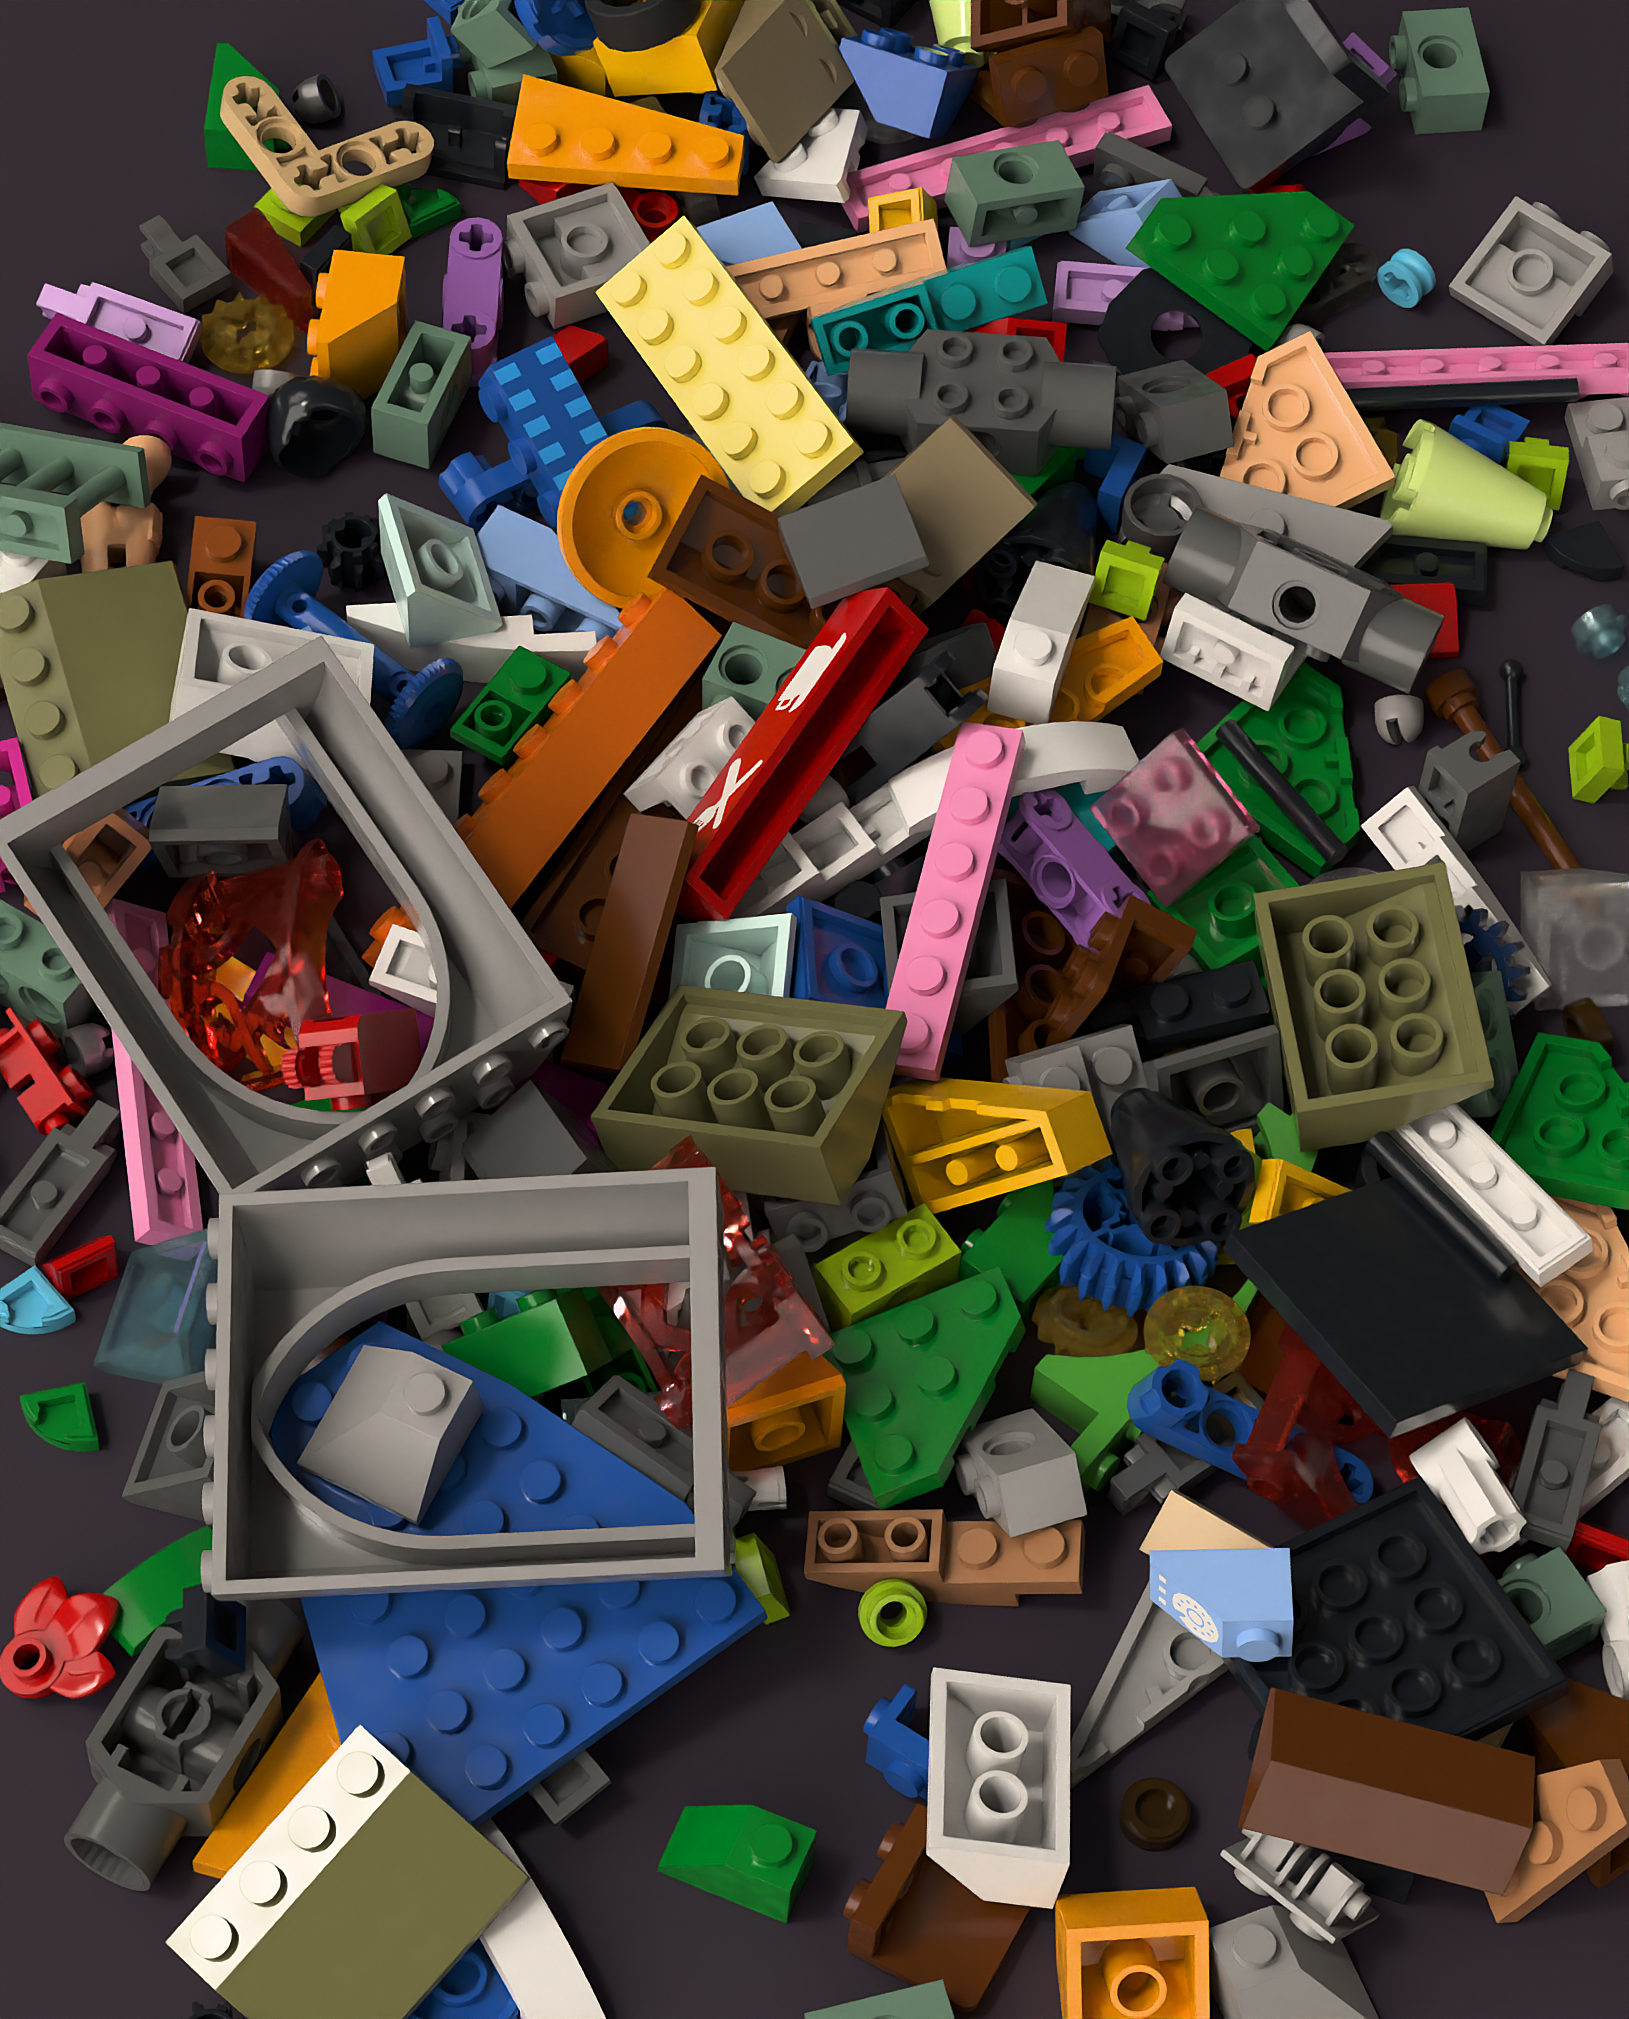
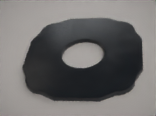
M1151 267L1142 270L1108 304L1104 321L1098 330V341L1105 351L1109 364L1117 366L1123 375L1179 361L1168 359L1161 355L1155 349L1151 340V328L1154 321L1160 315L1171 311L1183 312L1191 316L1199 325L1202 335L1200 348L1193 356L1184 359V361L1204 375L1247 356L1253 344V341Z

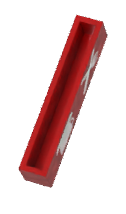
M889 587L863 590L846 596L841 600L686 820L699 825L675 910L686 921H717L729 918L928 632L929 628Z

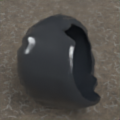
M315 375L309 378L295 377L279 386L270 398L266 415V431L271 454L275 462L282 470L304 478H321L326 476L339 460L349 457L353 453L369 426L365 403L353 388L344 382L335 381L332 377H319Z

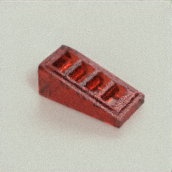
M254 208L225 228L227 268L300 331L306 333L308 332L310 320L314 319L312 288L266 216L260 209Z

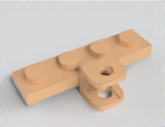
M934 218L725 266L766 321L803 312L802 319L810 348L820 362L823 360L810 318L877 292L946 269Z

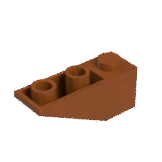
M195 516L186 591L188 608L244 618V606L253 588L257 522Z

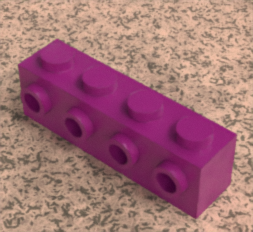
M59 313L54 315L27 354L33 399L40 402L54 412H66L94 423L99 429L107 433H119L129 438L139 435L160 438L167 443L172 455L198 464L211 474L226 475L246 483L270 446L266 431V415L270 404L269 395Z

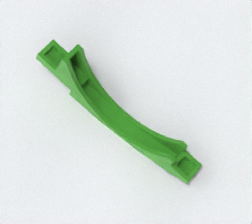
M1268 1102L1258 1113L1256 1119L1260 1132L1253 1139L1256 1155L1261 1158V1161L1262 1159L1285 1160L1315 1173L1322 1149L1300 1152L1293 1113L1289 1116ZM1249 1279L1220 1311L1201 1325L1175 1339L1136 1352L1112 1356L1072 1357L1046 1354L1035 1367L1030 1399L1080 1434L1070 1448L1076 1453L1083 1495L1090 1487L1100 1491L1109 1482L1120 1464L1121 1459L1117 1457L1130 1441L1135 1443L1136 1438L1144 1433L1135 1426L1129 1417L1127 1409L1128 1394L1135 1384L1159 1366L1167 1367L1177 1359L1190 1362L1200 1370L1199 1375L1202 1383L1206 1386L1220 1369L1223 1356L1241 1332L1261 1295V1292Z

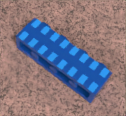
M550 336L490 365L478 382L480 387L478 395L481 406L488 418L494 423L499 421L510 441L508 443V452L514 466L522 475H529L538 491L537 503L543 518L550 527L556 528L560 497L570 474L583 456L598 443L608 438V435L553 336ZM636 501L630 502L625 507L623 513L625 520H630L636 515L638 510Z

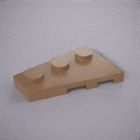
M1620 1759L1597 1760L1534 1777L1533 1829L1504 1895L1501 1896L1484 1891L1497 1923L1518 1922L1629 1837V1778Z

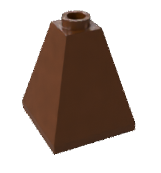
M971 0V49L976 52H1005L1066 33L1077 32L1090 26H1094L1102 33L1103 44L1111 42V0Z
M1568 1679L1570 1681L1568 1695L1520 1719V1738L1528 1755L1535 1757V1769L1538 1775L1597 1760L1620 1759L1629 1778L1628 1700ZM1629 1837L1585 1870L1590 1881L1599 1890L1629 1869Z

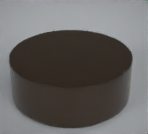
M1585 996L1564 1006L1562 1020L1567 1036L1600 1042L1607 1053L1611 1055L1614 1051L1612 1035L1605 1017L1597 1004L1590 997Z
M1158 1777L1145 1778L1131 1785L1123 1796L1119 1811L1120 1828L1127 1840L1134 1846L1151 1852L1164 1851L1178 1844L1186 1833L1190 1819V1804L1182 1789L1175 1783Z

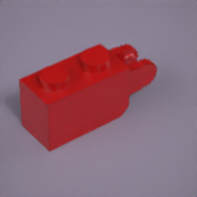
M416 1008L303 1020L298 1033L300 1048L284 1051L281 1071L283 1073L282 1078H284L285 1084H288V1088H304L306 1101L331 1098L332 1111L371 1107L407 1086L421 1063L422 1057Z

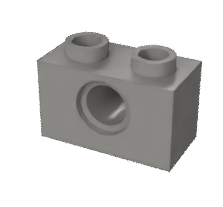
M1033 1408L980 1423L973 1430H966L960 1442L962 1454L954 1457V1469L959 1486L965 1495L972 1494L977 1499L983 1516L986 1519L993 1517L1010 1538L1087 1515L1076 1453Z

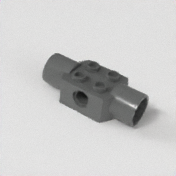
M927 329L908 352L852 348L847 388L846 428L851 433L899 436L907 453L910 454L954 414L1011 475L1036 477L1060 447L1111 450L1117 366L1060 362L1047 337Z
M1198 505L1190 516L1173 551L1163 579L1164 584L1228 613L1234 610L1240 613L1239 620L1265 633L1272 635L1274 630H1277L1297 639L1294 645L1295 649L1309 657L1323 662H1328L1330 655L1343 659V665L1407 694L1411 693L1445 619V615L1407 599L1387 582L1274 530L1236 522L1201 505ZM1294 586L1305 587L1313 594L1316 602L1314 612L1302 611L1295 605L1292 597Z
M280 1600L237 1601L246 1607V1671L224 1678L201 1665L185 1669L165 1658L166 1649L182 1644V1634L171 1627H157L86 1740L91 1773L97 1785L66 1833L64 1843L68 1850L89 1869L122 1887L135 1891H146L151 1887L181 1837L210 1836L212 1831H214L254 1771L284 1721L280 1687L276 1680L304 1636L305 1628L299 1617Z

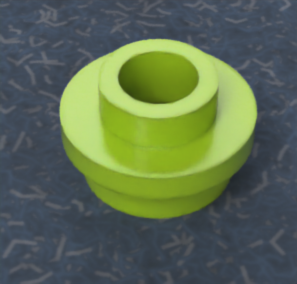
M886 1579L874 1584L865 1592L859 1603L858 1618L864 1633L869 1639L882 1646L896 1647L911 1642L921 1632L927 1618V1607L922 1594L913 1584L902 1579ZM896 1601L902 1604V1610L897 1617L893 1619L880 1617L881 1609L887 1603Z

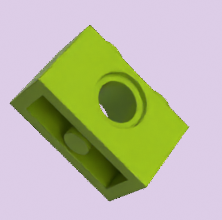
M925 1203L907 1212V1215L893 1220L883 1229L868 1234L814 1265L813 1279L828 1325L833 1332L958 1282L961 1250Z

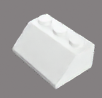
M189 608L169 722L321 635L370 705L374 644ZM276 719L219 752L249 758L255 762L285 756L294 759L304 769L309 770L276 722Z
M933 1667L930 1691L926 1855L984 1901L1053 1909L1070 1865L1071 1685Z

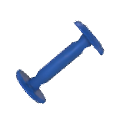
M302 550L293 552L274 562L257 580L244 606L243 616L245 619L289 628L292 626L294 629L299 630L310 626L312 632L374 644L314 598L317 596L318 587L322 584L320 581L323 579L322 574L324 572L322 570L324 567L322 566V559L312 551ZM374 644L371 688L392 704L391 710L387 713L389 716L385 719L384 727L400 750L420 747L434 737L446 724L456 709L462 695L463 670L455 660L443 657L441 660L438 659L433 661L432 664H428L426 668L423 667L421 672L418 671L417 675H414Z

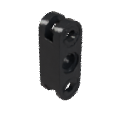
M949 649L940 653L881 699L836 762L838 764L861 745L874 760L843 787L849 798L850 808L858 804L954 730L988 700L989 697L981 688L974 692L969 691L963 696L945 675L944 671L957 659Z

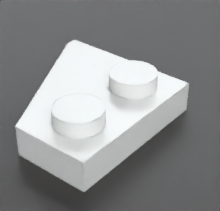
M830 107L781 161L773 164L770 159L755 175L754 179L762 196L845 203L851 194L846 181L847 174L857 171L860 161L858 151L864 145L868 132V126L861 111Z

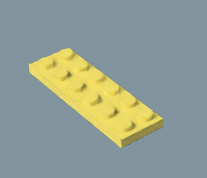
M682 216L595 292L742 496L780 517L794 512L864 453L863 449L698 229L685 216Z

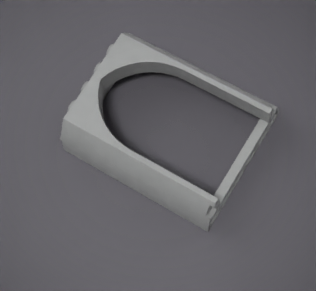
M322 635L0 819V858L219 1194L346 1187L367 1174L366 1170L369 1169L366 1164L367 1161L392 1152L398 1164L403 1157L402 1153L423 1140L426 1143H433L444 1138L457 1127L459 1118L479 1106L486 1110L505 1101L514 1092V1085L534 1074L554 1046L559 1044L569 1033L566 1024L571 1012L572 999ZM276 719V722L410 918L430 957L437 981V1004L434 1025L428 1047L409 1084L365 1111L329 1112L299 1108L272 1100L250 1090L229 1077L195 1046L182 1029L61 843Z
M716 1167L219 1194V1218H210L207 1230L210 1257L212 1260L218 1259L217 1283H208L206 1291L208 1321L210 1325H217L216 1348L207 1349L205 1354L207 1388L209 1391L215 1390V1415H206L203 1427L207 1457H214V1482H205L202 1490L204 1521L206 1525L213 1524L212 1550H203L201 1555V1582L204 1592L211 1593L219 1601L731 1576L732 1566L730 1563H736L737 1556L736 1540L729 1520L724 1280H730L729 1252L725 1250L723 1240L724 1210ZM690 1282L695 1524L455 1536H422L399 1533L368 1525L326 1505L306 1490L288 1472L275 1453L268 1433L279 1406L301 1372L323 1349L339 1336L383 1311L408 1302L454 1294Z

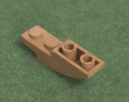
M943 1509L809 1511L804 1574L806 1579L863 1593L882 1580L902 1579L913 1584L920 1591L924 1600L928 1602L978 1606H1019V1594H1082L1085 1529L1082 1520H1068L1010 1538L996 1521L947 1522Z

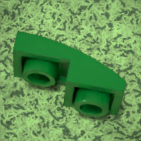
M208 1525L184 1536L157 1552L103 1593L116 1598L121 1605L110 1634L131 1657L143 1651L157 1627H170L166 1625V1616L176 1609L183 1608V1589L202 1584L201 1555L203 1550H212L213 1530Z

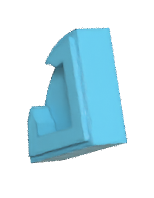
M35 1265L0 1289V1327L22 1334H45L63 1329L76 1322L74 1309Z

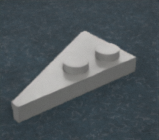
M1168 464L1160 473L1170 474L1186 480L1195 487L1202 499V506L1236 522L1274 530L1358 569L1393 534V526L1385 519ZM1294 586L1292 597L1307 611L1314 612L1316 602L1313 594L1305 587Z
M1149 1582L1070 1741V1788L1076 1786L1229 1669L1217 1653L1150 1599Z

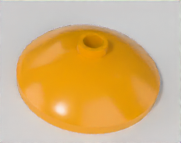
M640 427L625 430L606 438L583 456L573 469L563 488L557 512V536L563 559L573 577L583 588L603 602L622 609L640 592H643L648 597L665 588L661 584L647 578L701 474L730 489L724 471L712 454L695 440L679 432L659 427ZM636 501L638 505L636 515L630 520H625L623 515L625 507L630 502Z

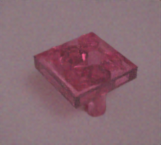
M1184 728L1172 732L1089 807L1090 811L1164 907L1177 902L1260 829V826Z

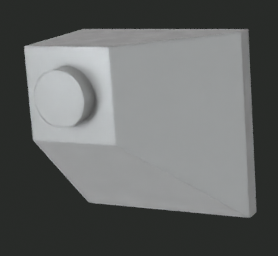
M364 1345L300 1456L297 1465L419 1526L485 1406L472 1380L414 1352Z
M1271 1905L1209 1928V1987L1224 2019H1379L1342 1940L1340 1939L1331 1944L1326 1939L1317 1940L1308 1936L1291 1921V1911L1285 1906Z

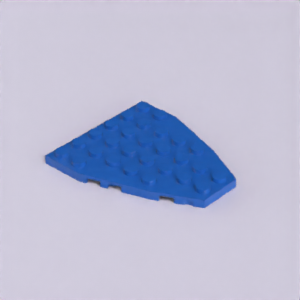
M381 1321L297 1378L279 1406L271 1425L273 1448L277 1457L288 1472L306 1490L326 1505L348 1517L394 1532L422 1536H455L695 1524L694 1514L686 1503L511 1384ZM364 1345L414 1352L472 1380L485 1406L419 1526L297 1465L300 1456ZM733 1566L732 1575L726 1577L300 1597L341 1745L359 1725L363 1726L389 1746L476 1828L768 1618L765 1609Z

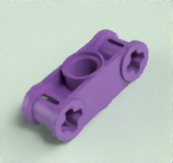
M479 217L467 218L459 222L451 231L447 274H444L442 296V328L471 337L472 383L470 387L479 386L478 382L488 367L497 362L499 330H502L504 307V277L501 263L502 233L495 223Z
M1049 788L1031 793L1024 792L1020 795L1019 808L1011 818H1006L998 852L1011 862L1032 887L1038 899L1048 906L1073 936L1077 945L1081 944L1088 948V939L1101 915L1105 911L1114 915L1130 894L1150 904L1145 893L1131 882L1111 858L1106 848L1092 836L1058 792ZM1049 810L1052 812L1051 817L1046 815ZM1013 836L1018 837L1015 842L1012 839Z

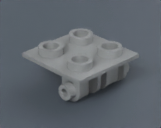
M1243 1829L1242 1833L1248 1838L1225 1848L1220 1854L1236 1867L1234 1874L1244 1886L1263 1896L1271 1895L1291 1911L1290 1919L1295 1926L1314 1939H1326L1333 1944L1375 1921L1380 1915L1378 1911L1369 1905L1371 1898L1362 1892L1365 1884L1336 1862L1331 1864L1326 1871L1325 1869L1331 1857L1323 1853L1313 1861L1308 1857L1313 1850L1312 1846L1301 1844L1296 1848V1842Z

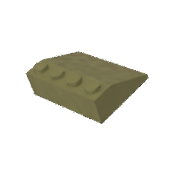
M172 561L37 579L0 594V675L35 799L169 723L171 703L189 611L177 568ZM218 752L161 786H188L237 770L233 755ZM160 786L128 805L158 796Z
M1445 862L1253 894L1257 939L1274 1024L1280 1033L1281 1059L1300 1152L1365 1142L1378 1132H1389L1494 1087V1077Z
M677 985L592 1113L591 1120L606 1156L613 1162L619 1172L716 1167L720 1189L841 1206L870 1159L906 1029L907 1018L904 1011Z
M359 1725L165 1943L247 2019H408L530 1881L531 1877L380 1738Z

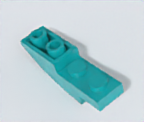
M1024 246L974 263L966 262L894 286L814 316L810 320L826 374L831 376L849 370L852 348L909 351L927 329L963 331L1048 304L1032 246Z

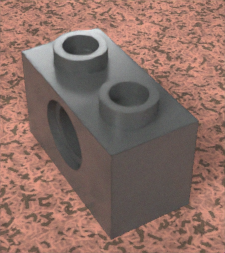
M1179 360L1117 376L1120 397L1114 400V411L1120 429L1165 463L1170 464L1234 447L1227 390L1186 361Z

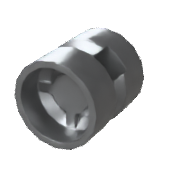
M1152 474L1140 478L1130 486L1125 496L1118 543L1126 546L1128 540L1151 547V554L1165 558L1164 563L1169 564L1173 551L1190 516L1198 505L1202 506V499L1195 487L1186 480L1170 474Z

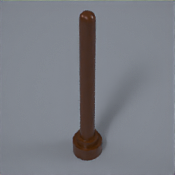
M1464 669L1448 671L1435 679L1427 687L1424 698L1438 718L1446 719L1449 724H1457L1464 735L1473 731L1486 732L1484 744L1480 748L1474 749L1482 762L1489 761L1493 755L1504 752V749L1477 711L1480 705L1477 700L1479 691ZM1518 772L1509 803L1580 909L1588 915L1599 913L1604 905L1602 895Z

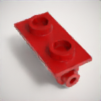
M11 1007L8 1008L5 1012L15 1026L11 1030L8 1028L0 1029L1 1075L15 1092L32 1079L35 1081V1084L18 1096L17 1099L32 1120L39 1134L49 1135L54 1127L61 1130L66 1124L73 1126L72 1120L79 1115L85 1117L92 1108L87 1099L94 1095L90 1085L72 1065L69 1064L66 1067L63 1065L56 1054L62 1048V1044L52 1029L41 1018L37 1017L31 1022Z

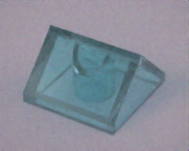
M208 1228L131 1252L93 1366L102 1372L161 1385L165 1380L201 1371L206 1350L215 1325H210L207 1316L208 1283H217L218 1259L212 1260L209 1254Z

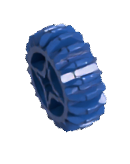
M1107 1160L1100 1171L1085 1166L1076 1178L1067 1177L1064 1185L1059 1189L1058 1193H1055L1051 1206L1054 1211H1052L1049 1219H1046L1045 1231L1055 1233L1053 1238L1050 1239L1048 1251L1051 1256L1063 1254L1064 1257L1059 1269L1060 1286H1078L1080 1301L1095 1298L1102 1302L1104 1312L1111 1306L1121 1307L1125 1309L1129 1318H1131L1138 1309H1144L1151 1316L1157 1318L1165 1307L1179 1312L1187 1300H1197L1199 1294L1205 1289V1285L1208 1284L1209 1278L1213 1277L1218 1262L1217 1254L1221 1241L1210 1239L1203 1243L1185 1247L1155 1244L1149 1241L1138 1227L1128 1208L1120 1169L1112 1162Z

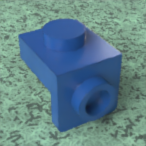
M438 16L427 18L426 40L372 50L373 68L387 107L402 104V95L407 83L453 93V70L461 68L460 52L455 36H445Z
M1498 405L1470 407L1464 416H1455L1450 424L1448 433L1502 467H1505L1509 441L1523 442L1527 436L1530 420Z
M1112 434L1110 451L1086 449V459L1084 460L1083 467L1085 472L1104 479L1097 499V528L1115 535L1122 523L1125 496L1130 486L1140 478H1143L1147 448L1121 434Z
M905 1683L892 1701L885 1696L882 1697L867 1718L863 1727V1732L868 1735L865 1762L882 1772L886 1782L899 1793L910 1798H916L919 1795L928 1801L929 1740L907 1727L915 1713L918 1690Z

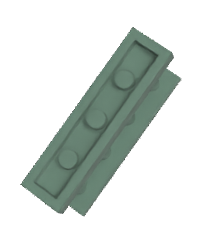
M0 423V482L17 485L12 486L0 483V551L72 564L85 554L80 519L83 515L102 501L139 508H146L151 504L144 448ZM50 492H57V493H62V494H68V496H66V495H61V494H56V493H50Z

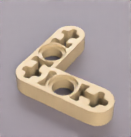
M251 76L235 77L226 84L223 90L220 117L223 123L282 203L290 211L298 215L312 217L327 213L360 200L380 184L393 188L424 175L430 166L434 139L424 126L416 122H394L318 150L274 90L265 81ZM252 107H258L257 113L253 110ZM273 138L281 139L289 143L293 150L282 154L274 153L268 150L263 145V142ZM349 161H359L367 164L372 169V173L365 176L353 175L344 169L343 164Z

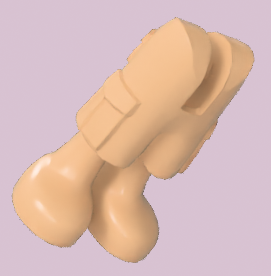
M139 435L129 438L123 444L144 448L151 500L153 491L164 481L170 471L172 463L171 451L167 443L160 438ZM102 501L80 518L85 554L79 558L81 560L82 573L114 569V567H111L112 563H126V566L123 567L155 563L163 539V516L154 503H151L146 508H139L122 504L114 507L111 505V502Z

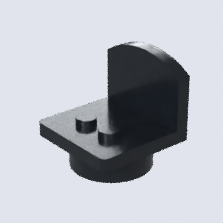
M1241 0L1171 54L1165 62L1167 73L1238 185L1250 194L1262 192L1305 158L1311 157L1329 147L1343 133L1346 127L1390 95L1380 77L1346 48L1316 0Z

